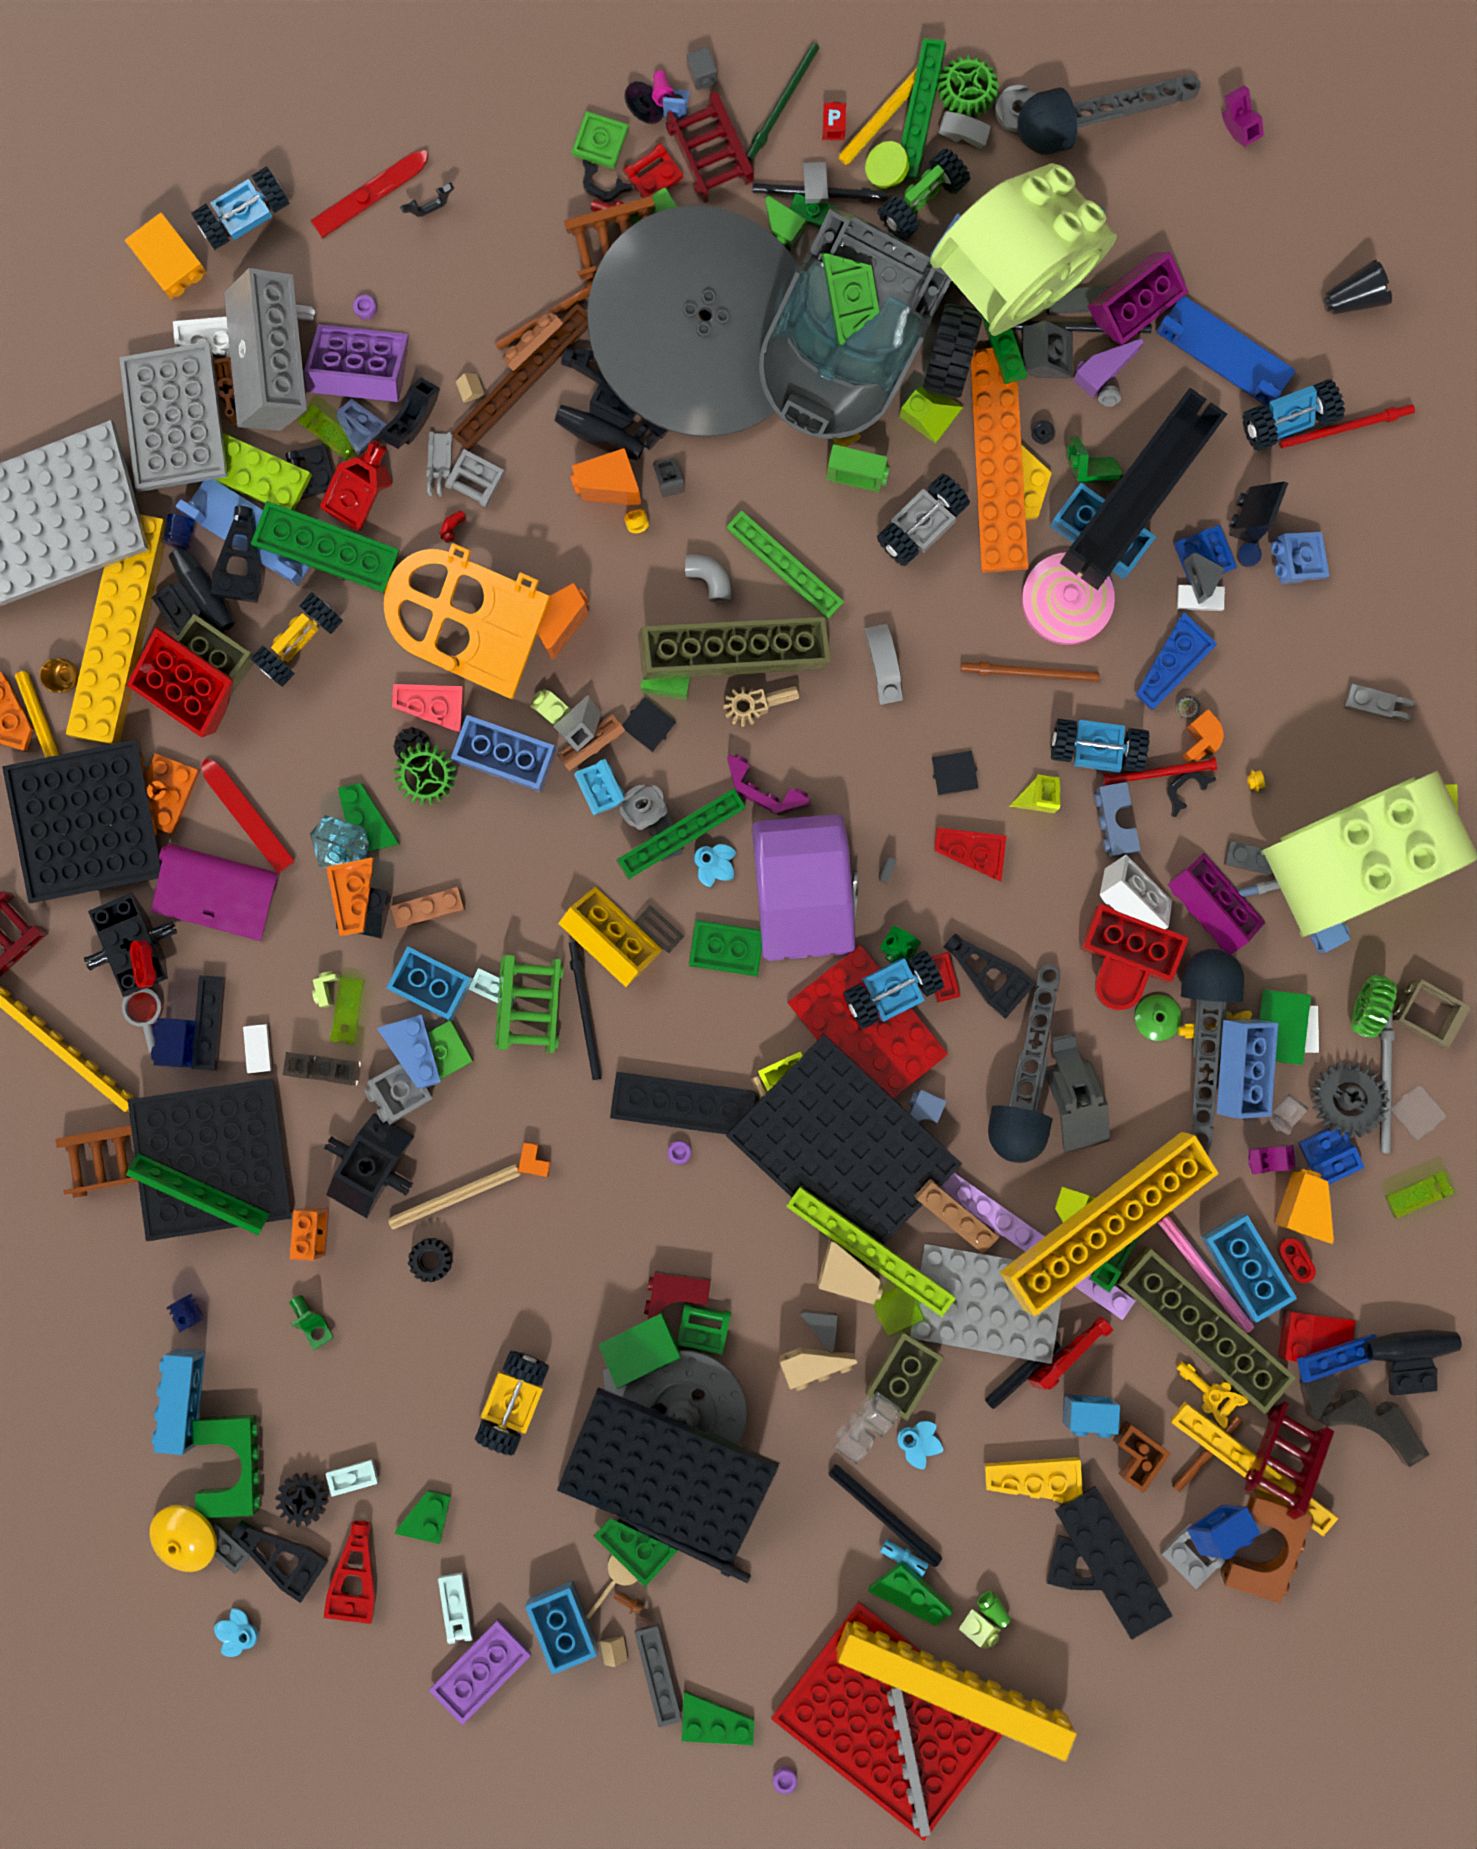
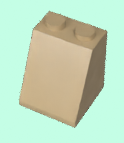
M830 1238L817 1282L818 1288L875 1304L876 1299L880 1300L883 1286L878 1276L844 1247Z

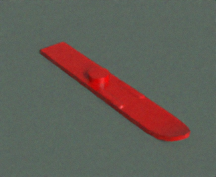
M422 150L406 156L312 219L311 223L320 236L324 238L416 176L427 163V152Z
M208 759L204 760L201 769L205 780L274 870L280 873L295 862L226 771L216 762Z

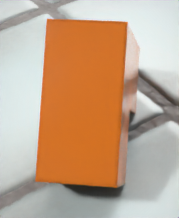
M524 1142L518 1172L548 1177L551 1162L537 1159L538 1144Z

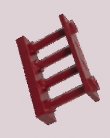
M717 91L709 94V105H707V108L680 120H675L672 111L667 112L668 122L665 123L670 136L674 135L693 177L694 191L697 197H702L704 203L708 202V189L738 177L743 179L745 185L754 182V171ZM709 117L716 119L718 125H716L715 129L689 140H684L681 129ZM718 137L725 139L727 145H725L724 149L696 161L693 160L690 149ZM727 157L734 159L736 165H734L733 169L705 181L702 180L699 169Z
M6 891L0 892V909L22 932V937L16 942H11L0 930V944L4 947V953L0 956V977L49 934L42 926H29L8 903L15 896Z
M1284 1401L1277 1406H1273L1268 1413L1267 1418L1269 1422L1254 1463L1245 1475L1247 1482L1244 1490L1249 1492L1258 1486L1263 1487L1287 1502L1289 1507L1286 1515L1295 1520L1307 1513L1335 1431L1326 1426L1313 1432L1285 1415L1289 1403ZM1281 1424L1308 1439L1311 1444L1309 1450L1305 1452L1280 1437L1278 1432ZM1274 1444L1302 1460L1304 1465L1300 1473L1270 1456ZM1268 1465L1292 1479L1296 1485L1294 1493L1291 1494L1263 1477L1266 1466Z

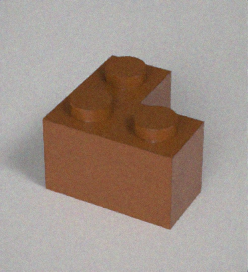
M1126 1420L1120 1428L1119 1434H1116L1113 1438L1117 1445L1131 1454L1120 1470L1119 1475L1144 1493L1171 1453Z

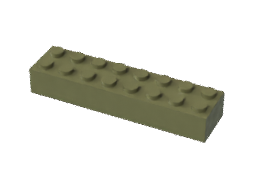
M825 617L642 626L638 633L643 680L822 670L830 663Z
M1145 1247L1118 1278L1116 1284L1264 1414L1268 1412L1296 1379L1290 1371L1152 1249Z

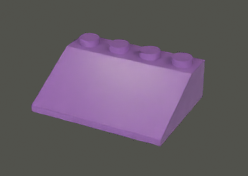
M318 324L304 369L307 392L398 402L403 385L409 334Z

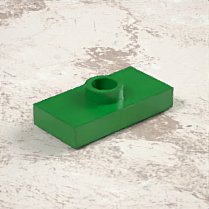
M795 193L790 210L805 218L806 224L821 228L829 209L838 210V207L826 203L805 204V196Z

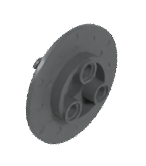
M679 1350L682 1356L681 1359L626 1386L623 1397L655 1411H657L654 1407L655 1404L662 1403L667 1408L665 1411L660 1412L677 1420H684L682 1422L739 1445L742 1439L747 1417L743 1390L732 1372L724 1364L709 1355L696 1351ZM702 1389L705 1395L696 1397L692 1391Z

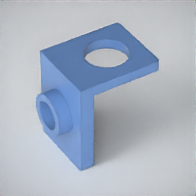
M673 89L675 96H680L683 99L663 97L664 116H667V112L672 111L674 118L687 117L689 91Z

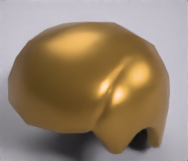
M54 658L47 660L41 666L39 678L41 684L49 692L65 693L72 691L77 686L79 673L76 665L70 660Z

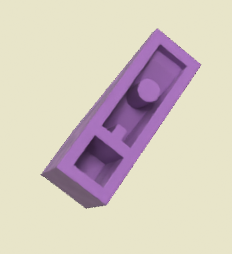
M1139 339L1093 355L1088 361L1082 360L1075 368L1076 375L1073 380L1094 398L1140 350L1144 341Z

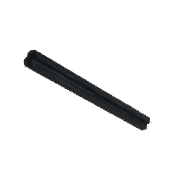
M834 1465L830 1469L829 1476L930 1565L937 1567L941 1563L942 1556L843 1469L838 1465Z

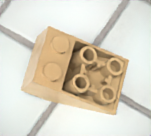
M800 1347L779 1355L780 1365L790 1390L795 1388L796 1391L810 1386L809 1382L818 1379V1382L825 1381L832 1377L831 1373L839 1370L841 1373L848 1372L854 1369V1364H857L854 1353L832 1351L830 1353L829 1350Z

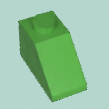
M767 196L765 199V210L770 233L785 248L791 251L806 229V219L772 197Z

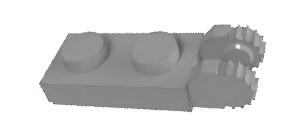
M1351 684L1344 707L1386 719L1393 718L1410 721V714L1393 710L1395 704L1407 708L1413 707L1414 701L1397 697L1394 694Z

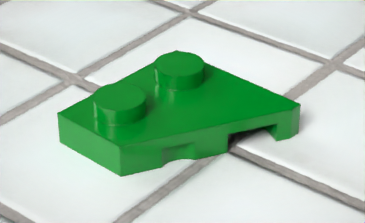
M428 1490L399 1525L395 1534L440 1544L452 1495Z

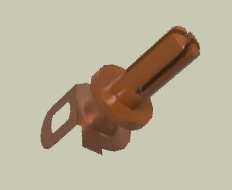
M619 1591L615 1593L628 1601L626 1602L614 1595L615 1600L631 1609L630 1614L634 1611L640 1615L645 1604L638 1603L639 1598L634 1601Z

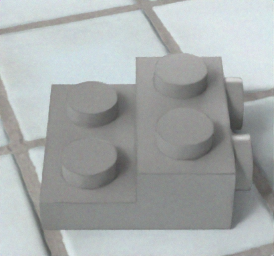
M401 1063L371 1079L365 1085L367 1087L365 1090L367 1098L370 1102H376L379 1107L377 1110L379 1118L382 1122L387 1121L389 1125L433 1099L426 1087L422 1089L416 1087Z

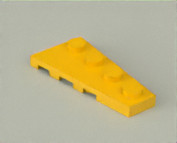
M1079 1457L984 1463L986 1489L990 1491L1014 1495H1029L1031 1498L1037 1499L1040 1497L1053 1499V1501L1060 1503L1068 1502L1082 1493L1081 1460Z

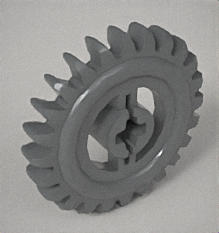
M1350 1061L1345 1064L1344 1068L1342 1063L1338 1062L1336 1070L1330 1065L1327 1069L1328 1073L1326 1071L1320 1073L1322 1079H1315V1083L1319 1087L1311 1089L1312 1092L1317 1094V1096L1311 1097L1313 1102H1317V1105L1313 1106L1312 1109L1320 1111L1316 1118H1324L1325 1120L1322 1125L1325 1127L1330 1124V1131L1332 1133L1338 1129L1339 1136L1341 1137L1345 1135V1132H1347L1349 1138H1353L1355 1133L1358 1137H1363V1130L1367 1134H1371L1373 1132L1371 1127L1378 1129L1380 1124L1377 1121H1384L1386 1119L1380 1113L1389 1111L1388 1108L1382 1105L1388 1103L1390 1099L1382 1098V1095L1386 1094L1388 1090L1379 1089L1384 1081H1374L1378 1075L1377 1073L1369 1076L1370 1067L1360 1071V1063H1357L1352 1069ZM1342 1084H1352L1354 1086H1357L1349 1087L1344 1091L1338 1088V1086ZM1349 1095H1351V1096L1353 1097V1098H1352L1353 1103L1350 1102V1098H1351V1097H1350ZM1333 1096L1337 1098V1103L1342 1110L1353 1111L1356 1109L1361 1114L1350 1117L1343 1115L1336 1109L1333 1103Z

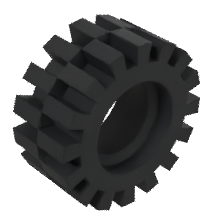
M440 1239L422 1240L411 1249L412 1251L408 1255V1266L411 1268L410 1272L415 1274L414 1277L416 1279H421L422 1282L429 1281L430 1283L440 1280L450 1271V1266L453 1263V1259H451L452 1252L449 1251V1246L442 1243L443 1241ZM433 1251L438 1255L439 1264L435 1269H427L423 1266L422 1256L425 1252Z

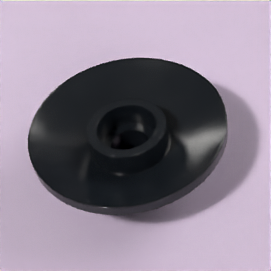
M632 82L627 86L624 94L625 102L630 112L644 123L656 124L660 122L664 117L663 107L658 106L652 98L653 88L643 82Z

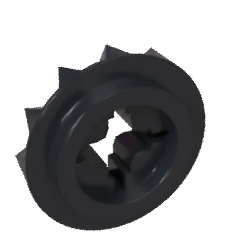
M411 727L402 729L396 736L393 747L396 756L400 760L404 761L400 755L401 752H408V746L404 741L412 742L416 739L415 744L420 743L422 749H425L426 742H429V750H431L430 739L423 730ZM428 756L415 757L409 763L418 764Z

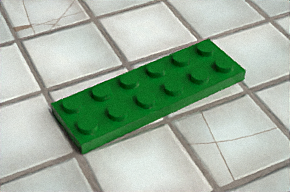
M266 501L251 542L253 547L383 594L400 552L399 549L268 501Z

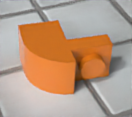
M1209 709L1186 727L1198 742L1181 757L1186 763L1192 760L1197 762L1207 754L1204 749L1211 756L1220 748L1224 737L1223 728L1219 720Z

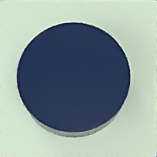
M1246 543L1237 552V560L1244 567L1255 566L1262 557L1261 549L1255 543Z

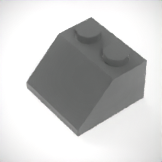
M1046 320L1023 327V363L1027 374L1036 378L1073 377V333Z

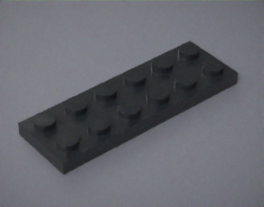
M616 1072L610 1118L726 1135L754 1106L756 1091Z
M1096 1485L1055 1509L1056 1514L1131 1640L1173 1616Z

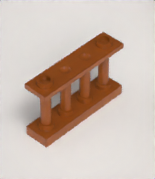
M652 196L564 220L567 233H572L576 237L584 267V269L577 271L580 280H593L599 265H592L584 235L586 229L594 227L598 231L605 255L611 247L606 229L607 223L616 221L620 225L623 234L630 228L628 223L629 217L638 215L644 219L650 216L652 211L656 210Z
M131 1125L55 1139L57 1148L65 1147V1150L68 1151L74 1188L63 1190L64 1195L72 1194L73 1198L87 1196L88 1190L138 1182V1180L126 1175L129 1168L124 1141H127L126 1136L132 1135ZM111 1139L112 1143H115L120 1180L111 1182L106 1180L101 1148L103 1140ZM88 1143L89 1147L92 1148L97 1184L89 1186L83 1185L78 1153L80 1144Z

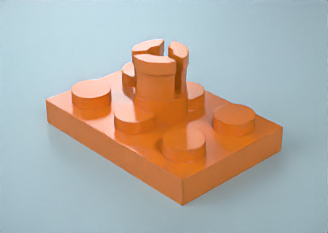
M155 753L146 774L148 781L147 794L151 798L156 828L174 835L200 771Z

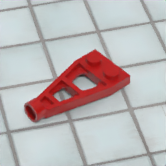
M1099 1317L1093 1325L1052 1358V1364L1045 1363L1027 1381L1035 1388L1043 1390L1052 1389L1059 1383L1058 1378L1101 1335L1104 1337L1109 1336L1113 1332V1328L1103 1317Z
M352 1521L350 1536L326 1595L323 1618L371 1624L373 1621L376 1595L369 1540L370 1522ZM356 1535H363V1537L358 1538ZM351 1551L363 1553L362 1569L348 1567ZM347 1575L359 1576L361 1578L363 1587L361 1595L342 1592L341 1587Z

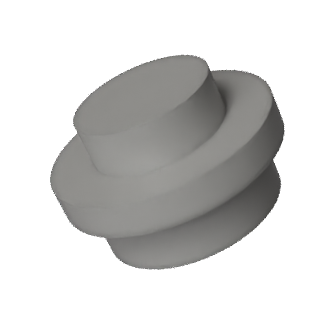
M1103 387L1098 395V401L1106 407L1115 406L1121 401V393L1117 387Z

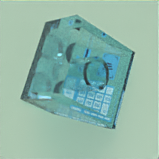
M325 815L310 833L317 862L321 867L326 868L332 865L365 859L369 843L365 828L359 825H353L341 819Z

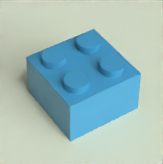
M1064 1394L1063 1424L1070 1431H1073V1435L1087 1436V1432L1097 1433L1098 1437L1111 1438V1434H1119L1120 1405L1112 1397Z

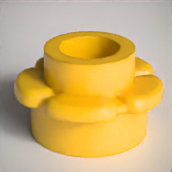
M1251 770L1250 775L1247 776L1248 786L1250 789L1259 792V789L1265 788L1264 776L1261 770L1255 772Z

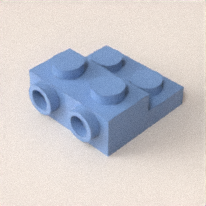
M1322 532L1285 533L1273 539L1271 552L1273 555H1276L1277 560L1275 575L1280 578L1281 584L1300 583L1305 580H1318L1330 577Z

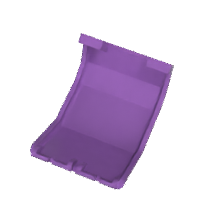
M824 815L755 822L751 828L763 957L768 961L784 960V957H788V959L807 958V955L823 957L830 956V953L846 955L854 951V900L849 844L844 817L841 815Z

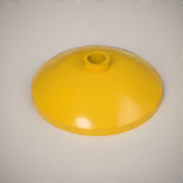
M183 1505L168 1506L162 1509L151 1522L149 1530L151 1545L157 1556L173 1569L183 1572H195L206 1567L213 1559L217 1549L214 1529L209 1521L195 1509Z

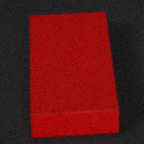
M949 952L931 956L944 982V988L935 993L937 1003L961 997Z

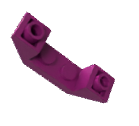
M729 754L727 757L737 794L775 815L808 807L811 799L807 798L808 794L799 788H796V790L790 788L782 804H780L777 797L770 793L764 795L758 792L759 788L751 782L742 783L750 769V765L747 764L748 760L738 754L735 756Z

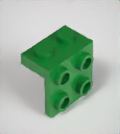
M1070 437V445L1066 446V459L1077 481L1092 483L1096 480L1114 482L1116 479H1122L1123 472L1114 457L1088 458L1089 454L1080 437Z

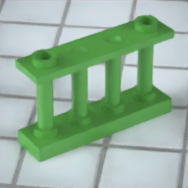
M514 955L501 956L494 1049L508 1050V1045L511 1046L512 1043L545 1045V1053H554L555 1048H558L559 1036L556 1034L559 978L562 979L564 973L561 959H552L551 966L518 964L517 961H514ZM517 973L550 975L549 989L516 987L513 984V975ZM515 996L549 999L548 1013L516 1011L514 1008H511V999H514ZM513 1020L547 1022L546 1036L512 1034V1031H509L510 1022H513Z

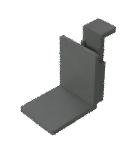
M1074 1033L1052 1038V1051L1058 1068L1046 1070L1045 1076L1061 1115L1064 1151L1108 1142L1110 1140L1108 1103L1090 1060L1082 1062L1076 1047Z

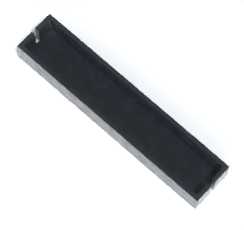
M1189 388L1068 549L1060 564L1075 575L1079 572L1083 574L1081 579L1098 590L1219 427L1227 413L1210 402L1202 415L1198 416V411L1207 399L1192 388Z

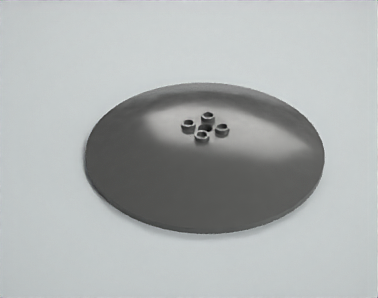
M681 206L663 210L642 219L626 230L612 244L604 255L591 285L587 310L590 345L602 375L615 394L631 410L652 424L671 432L696 437H716L740 432L757 425L775 412L765 396L760 381L759 359L762 344L799 266L784 245L774 235L751 219L729 210L710 206ZM798 284L793 294L790 312L797 299ZM807 285L808 302L813 310L812 298ZM701 310H707L711 314L709 321L700 319L699 312ZM781 317L777 323L775 330H778L780 328ZM798 317L791 340L800 354L807 360H810L814 335L808 330L802 319Z

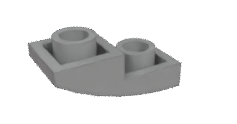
M946 111L938 133L956 143L962 139L981 150L986 145L991 126L969 116Z
M826 162L803 163L805 204L827 203Z

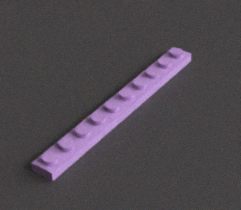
M955 1173L941 1186V1188L982 1222L1025 1252L1045 1237ZM1091 1274L1074 1286L1121 1320L1124 1319L1136 1301L1116 1286L1108 1293L1089 1280Z

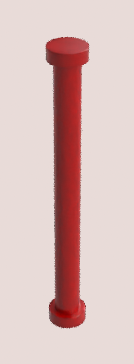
M1211 757L1207 761L1147 769L1142 772L1134 771L1114 775L1105 773L1103 774L1104 786L1209 769L1217 771V761L1215 757Z

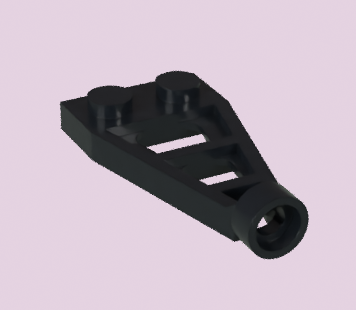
M565 348L561 365L577 370L615 394L602 373L588 368L590 360H595L592 350Z
M239 505L234 507V519L212 573L210 595L257 603L261 578L256 547L251 545L254 536L252 526L253 509ZM236 534L246 536L247 551L232 549L233 538ZM231 557H240L246 560L248 568L246 576L227 572L226 567Z
M956 933L943 946L952 953L985 1002L1004 1019L1010 1015L1036 984L1018 967L962 940ZM959 943H960V944H961L960 950H955V948H956V947L959 945ZM971 954H977L987 962L980 973H976L967 963V959ZM992 968L1005 973L1007 976V981L998 991H992L984 979L985 974Z
M244 1520L240 1521L231 1534V1537L238 1541L279 1589L299 1603L302 1602L329 1561L306 1545L252 1527ZM245 1532H248V1537H247V1538H244V1537H243V1535L245 1534ZM260 1540H266L276 1546V1550L271 1558L267 1559L257 1551L256 1545ZM282 1552L296 1555L299 1559L298 1565L290 1575L283 1574L276 1566V1558Z
M1057 1535L1046 1579L1047 1584L1069 1590H1101L1094 1576L1079 1578L1075 1575L1077 1560L1081 1554L1071 1538Z

